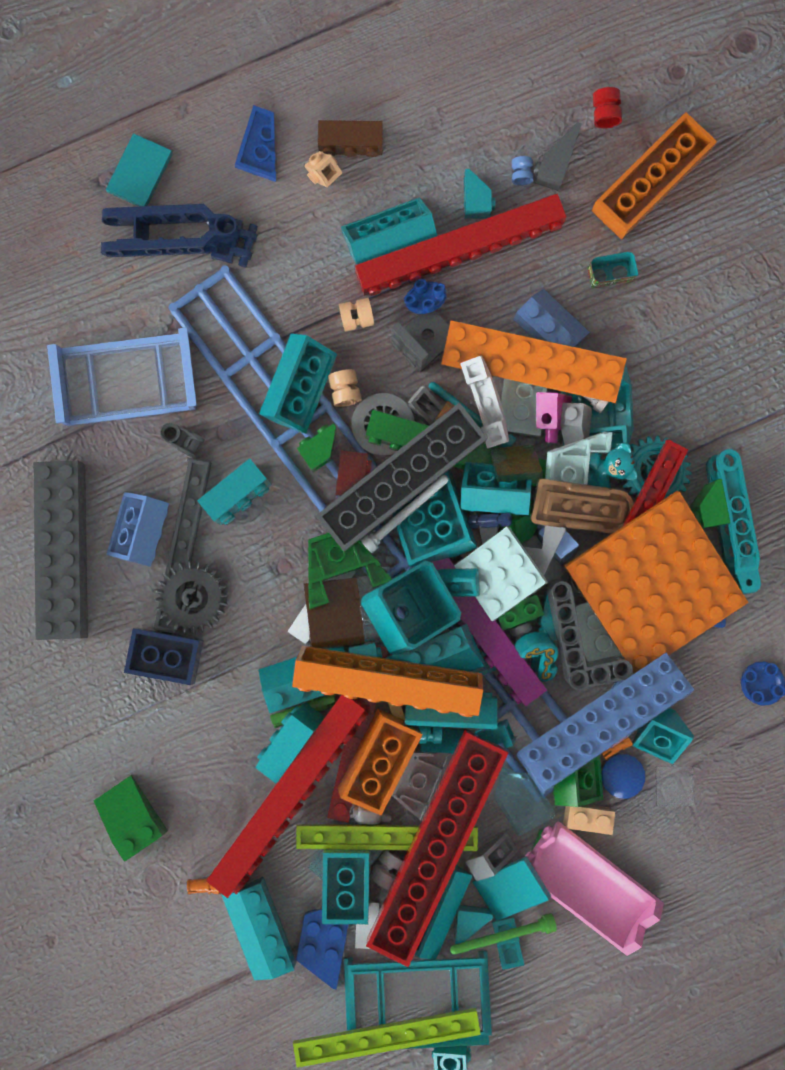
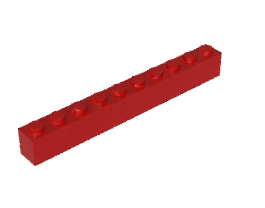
M557 193L355 265V273L364 296L368 294L369 296L379 294L382 289L388 287L394 289L399 287L402 282L408 280L410 282L416 281L424 274H436L442 268L447 266L456 267L466 259L475 260L480 258L483 253L489 251L490 253H495L508 244L514 246L521 243L522 239L528 237L531 239L537 238L542 235V232L548 230L551 232L562 228L567 216Z

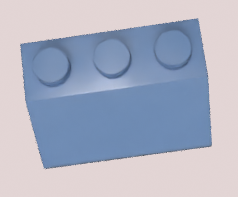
M544 289L532 296L516 312L513 319L534 339L571 347H577L590 333Z
M124 492L106 555L151 567L156 556L158 540L162 535L164 519L168 514L169 503L148 496Z

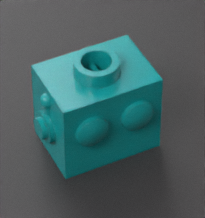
M469 1046L434 1048L432 1050L434 1070H468V1064L472 1056L470 1053L471 1048Z

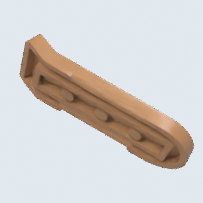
M540 478L537 482L531 521L535 524L612 534L623 526L634 502L631 496L622 490Z

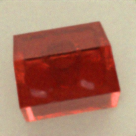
M341 450L335 493L336 498H339L372 472V460L368 459L367 453Z

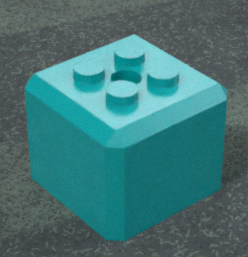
M428 561L410 568L364 595L361 601L362 607L388 652L394 655L417 648L460 621L461 611L434 564ZM398 607L404 608L406 612L405 618H400L397 615Z

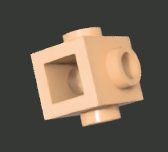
M320 151L313 154L309 158V162L304 165L309 172L307 174L309 179L314 184L318 183L325 187L331 185L342 174L337 165V160L331 154H325Z

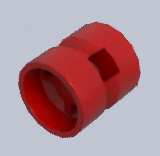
M605 87L593 93V106L596 108L594 111V124L597 128L607 129L621 124V95L618 88Z

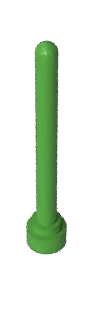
M552 913L545 914L538 919V922L452 945L450 951L452 954H459L538 931L549 934L557 931L556 922Z

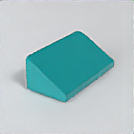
M478 568L437 570L452 597L480 595Z
M442 729L441 744H434L433 742L420 744V751L454 754L464 730Z

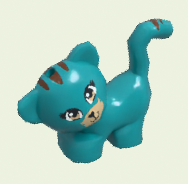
M629 443L619 444L615 449L607 453L605 459H601V452L591 453L587 485L611 488L610 476L616 479H638L635 459L631 453Z

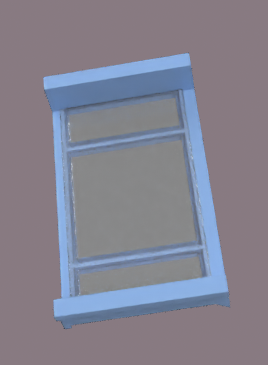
M188 328L178 329L179 334L61 348L56 344L47 345L56 423L72 426L196 410L197 402Z

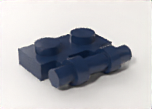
M235 219L240 226L238 239L234 242L219 243L212 250L211 258L233 264L234 257L238 256L240 257L238 265L246 268L248 260H251L253 254L251 249L253 242H256L258 236L256 234L258 226L249 224L248 230L242 229L243 221ZM240 238L245 239L243 249L237 247Z

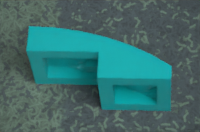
M515 918L492 922L494 933L516 928ZM519 937L496 943L502 970L524 966Z

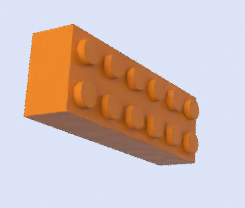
M685 112L595 202L591 211L622 240L710 153L717 141Z

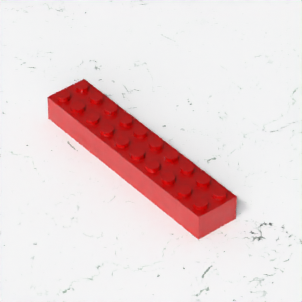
M344 695L340 696L206 882L227 898L233 892L236 895L249 881V876L256 871L264 860L261 856L265 857L277 841L274 838L278 839L289 826L288 818L292 820L303 806L301 803L302 799L305 801L316 789L315 781L319 782L330 769L327 766L329 762L333 763L343 751L340 748L342 744L346 745L356 734L355 726H360L370 714L367 711L370 707L359 697L349 699L344 697Z
M466 729L464 730L369 932L366 947L409 967L509 752L505 748Z

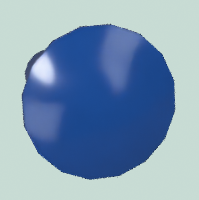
M418 279L415 281L414 287L404 297L405 306L415 314H426L437 310L447 297L445 285L437 282H426L425 279Z
M765 661L755 662L749 665L743 672L741 688L746 698L752 703L761 706L771 705L785 695V678L776 664Z
M617 753L604 764L602 783L612 796L628 799L636 796L642 790L645 783V770L635 757Z

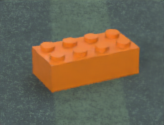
M377 709L337 788L341 799L382 816L423 735L416 725H405V720Z

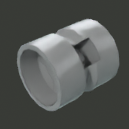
M384 850L379 858L381 863L374 866L369 875L370 878L381 887L390 890L405 857L395 850Z

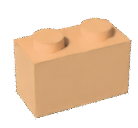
M589 804L580 807L565 806L563 824L567 829L613 835L615 811L610 807Z

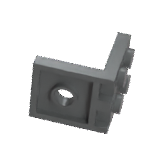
M435 311L419 314L405 327L399 322L391 327V344L398 352H403L406 360L413 368L417 367V370L422 372L444 352L449 325ZM431 331L434 334L433 340L425 341L422 338L423 332Z

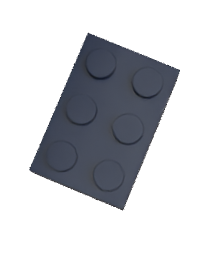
M133 628L124 673L193 685L196 681L204 640Z

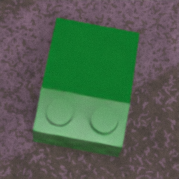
M132 775L94 800L110 840L124 862L168 831Z

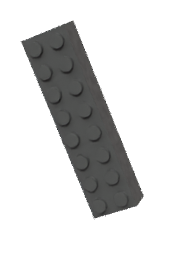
M459 402L318 513L316 517L341 549L347 551L487 441L488 438Z
M78 460L33 462L35 640L88 638L85 464Z

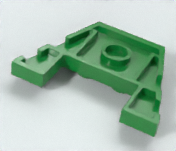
M330 533L308 539L310 610L329 604L322 581L363 567L366 569L372 588L379 587L390 581L391 577L384 571L381 564L373 557L361 540L347 551H343Z

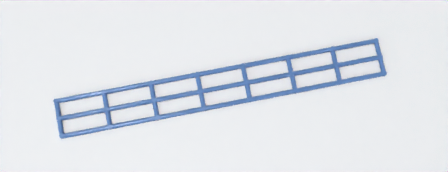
M226 265L222 266L219 271L201 284H197L194 289L176 302L171 303L168 308L182 328H188V336L321 512L327 506L281 446L299 432L290 428L275 438L231 379L232 375L250 363L269 389L272 378L257 360V357L275 344L283 354L286 343L229 267ZM224 277L270 336V338L252 351L206 292V290ZM198 296L244 355V357L226 370L180 311L181 308ZM322 393L319 400L321 406L315 410L311 423L327 412L372 472L378 467L368 452L358 444L353 432ZM309 428L306 434L302 433L305 438L309 436L310 438L314 437ZM331 459L326 466L345 491L349 490L353 486ZM380 524L374 530L377 532L383 526ZM387 534L382 541L399 562L386 572L392 579L403 570L407 571L413 566L410 567L404 554L389 534ZM402 607L397 608V615L400 618H405V610ZM455 623V624H453L452 626H450L448 629H449V630H453V629L457 628L458 626H457L456 623ZM492 672L485 674L484 677L505 703L497 709V720L511 711L532 741L538 739L540 735ZM548 691L540 695L560 723L568 719ZM503 743L497 744V745H499V746L505 748L504 745H503ZM505 748L509 752L506 757L507 763L533 798L538 802L542 801L544 797L553 791L554 786L542 794L509 749Z

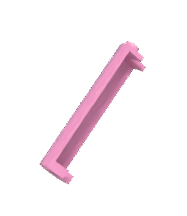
M559 821L552 827L548 825L543 830L542 838L535 845L532 852H528L525 857L527 856L552 898L628 956L640 949L643 944L645 930L661 920L664 902Z

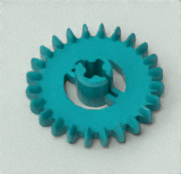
M647 436L646 443L642 439L637 441L639 447L635 444L630 445L631 453L635 459L638 479L627 480L623 488H631L628 493L629 495L637 494L635 501L645 483L641 477V464L643 463L645 466L643 477L646 480L655 463L649 456L659 455L665 441L668 440L667 437L661 442L659 436H655L654 441L650 436ZM683 460L664 499L676 491L686 492V487L683 484L690 483L686 476L691 475L692 472L686 470V468L691 466V463L684 462Z

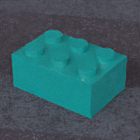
M249 458L197 501L214 522L219 525H228L236 518L235 514L238 511L248 509L253 504L252 500L257 496H264L270 490L268 487L272 484Z
M465 462L461 489V510L529 515L532 467Z
M306 702L300 708L296 706L291 713L289 712L281 722L283 724L281 728L273 733L269 739L271 743L267 748L264 747L257 758L260 761L255 768L277 784L325 717Z
M324 849L322 924L368 925L370 850Z

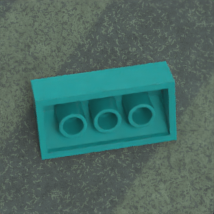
M420 197L341 226L343 236L356 265L437 236L432 213Z
M290 334L259 414L277 424L306 434L337 353L308 335Z
M467 624L431 638L415 649L386 658L469 672L485 665Z
M344 647L328 649L345 652ZM297 657L258 669L262 692L269 714L325 695L321 691L311 690L304 692L296 687H292Z
M483 691L479 716L473 715L472 717H464L456 712L440 713L436 709L430 708L419 710L411 705H406L405 725L497 729V696H493V692Z
M456 865L414 954L418 958L437 959L473 875Z
M264 877L247 883L237 895L233 892L227 898L222 894L221 896L253 979H274L293 971L297 961Z

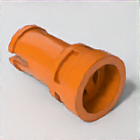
M627 737L614 747L603 752L602 756L607 760L620 750L631 747L633 743Z
M208 878L188 879L187 881L188 894H220V892L206 882Z

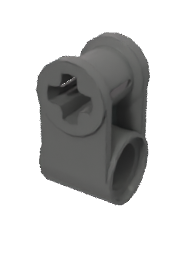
M166 423L160 430V435L164 441L193 459L196 457L195 452L200 443L205 441V439L189 430L187 431L174 423ZM171 429H176V437L168 439L167 432Z

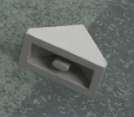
M423 385L408 401V407L429 426L447 412Z

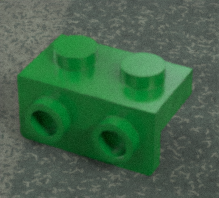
M534 594L527 597L496 619L501 629L510 630L519 624L531 622L543 616L544 613L538 596Z

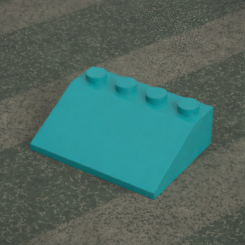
M451 470L443 474L448 477V482L397 526L410 567L424 561L433 562L459 556L478 548L472 529L469 528L466 511L461 510V497ZM420 492V493H419L417 496H415L412 500H410V501H409L408 503H406L403 507H401L398 511H396L394 514H392L393 517L396 516L401 510H403L409 503H411V502H412L416 497H418L422 492Z

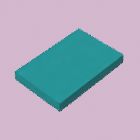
M133 133L108 183L107 193L136 206H148L173 155L172 150Z
M527 856L505 865L495 876L479 881L475 879L473 881V884L497 921L546 902L552 897Z

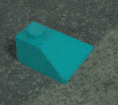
M668 708L638 729L632 746L673 764L692 742L694 735L674 709Z

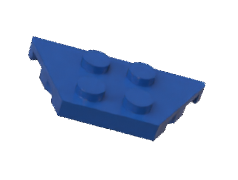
M322 909L307 911L304 915L296 960L328 986L336 990L349 924H322Z

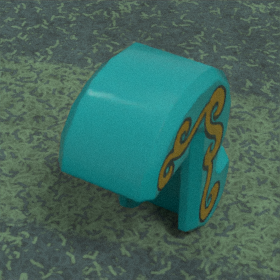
M533 632L517 640L515 644L517 652L521 658H532L531 669L538 672L537 677L542 682L552 680L558 671L554 662L557 660L559 652L551 637L543 632Z

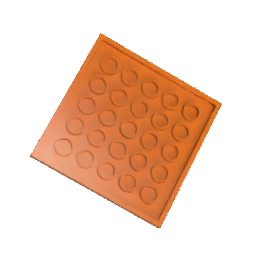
M679 491L674 492L564 565L622 657L631 663L633 674L663 654L667 653L669 656L749 603Z

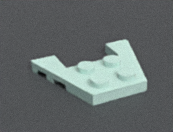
M602 432L548 451L545 478L587 485L590 453L611 451L612 432Z

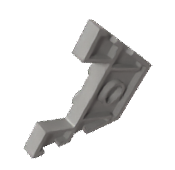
M479 526L482 544L498 533V527L481 528ZM545 526L542 549L524 547L543 576L559 547L566 528Z
M414 751L392 794L393 798L421 822L453 754Z

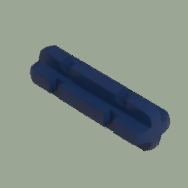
M501 513V516L499 514L481 515V517L474 515L469 517L468 524L471 529H478L479 526L481 528L499 527V525L506 527L511 526L512 516L510 513Z

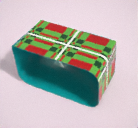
M632 252L596 257L587 267L591 288L631 282L639 275L635 256ZM619 265L625 267L627 276L615 279L612 274L613 268ZM597 269L603 270L606 273V280L602 282L596 281L593 271Z

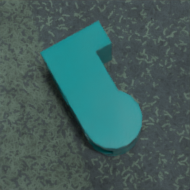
M508 719L497 722V729H478L474 733L495 744L503 743L505 748L513 746L516 740Z

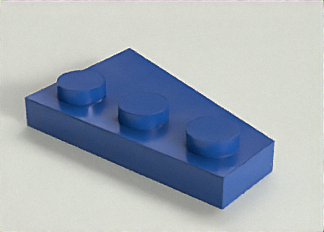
M253 105L235 162V168L276 182L274 112Z

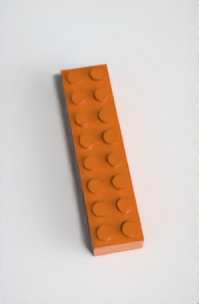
M450 321L441 364L462 369L460 363L482 356L491 376L616 403L627 358Z
M302 646L296 658L292 687H296L304 692L315 690L321 691L325 695L341 694L349 699L360 697L375 703L380 701L390 702L394 706H403L405 704L419 710L430 708L436 709L440 713L456 712L464 717L479 716L483 694L482 673Z

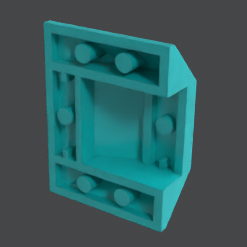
M626 364L616 403L608 402L601 413L595 411L593 406L590 405L591 402L583 396L561 391V394L572 396L571 403H583L592 408L589 437L602 432H612L611 449H615L624 442L630 444L634 429L632 384Z

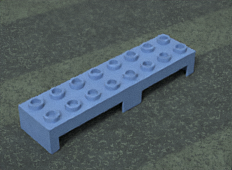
M665 653L518 751L517 757L541 793L544 794L594 758L629 737L634 731L680 700L688 697L694 691V688L668 654Z

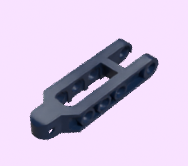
M205 204L105 208L102 210L103 224L109 226H134V233L131 239L101 242V254L107 257L209 254L219 243L234 242L238 239L240 226L231 215L214 214ZM203 222L209 225V231L201 236V238H185L180 236V239H164L159 237L158 240H149V225Z

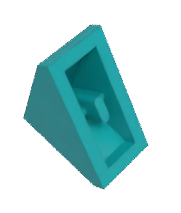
M459 906L456 913L454 931L455 944L465 942L494 918L489 908Z

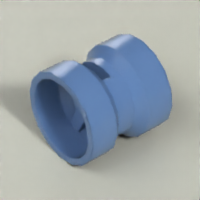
M519 156L512 159V169L514 170L512 183L519 186L531 184L533 182V173L531 172L533 159L528 156Z

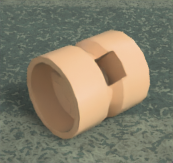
M369 298L356 300L355 304H352L350 301L339 304L345 332L357 329L358 325L362 328L374 326ZM357 311L358 319H352L351 312Z
M346 369L328 375L330 388L334 390L332 398L335 407L350 406L362 401L360 389L355 386L358 383L355 370Z

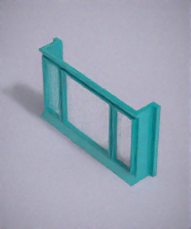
M478 951V957L415 960L411 961L409 967L396 961L353 964V957L344 958L347 1031L476 1008L481 1035L404 1049L489 1045V1036H492L487 951Z

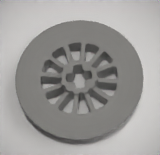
M389 393L373 394L361 401L356 407L352 416V432L358 444L366 451L376 455H391L397 451L389 449V445L381 443V446L368 443L369 439H365L366 431L364 426L369 424V422H365L366 417L370 418L371 414L369 413L372 410L377 411L376 408L383 407V413H385V408L392 409L389 413L390 415L396 412L398 414L397 417L414 421V416L408 404L398 396Z

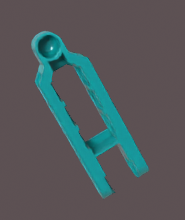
M727 449L707 460L706 474L708 483L722 479L730 523L728 528L730 536L725 533V526L727 524L717 527L723 562L742 593L750 594L757 592L761 587L758 570L760 555L741 457L737 451ZM725 455H729L733 458L734 463L732 466L730 465L729 459ZM715 460L717 471H715L712 467L713 461ZM737 499L742 503L741 510H739ZM741 521H743L746 524V530L744 533ZM746 543L751 548L749 554L747 553ZM730 546H732L734 557L729 554Z

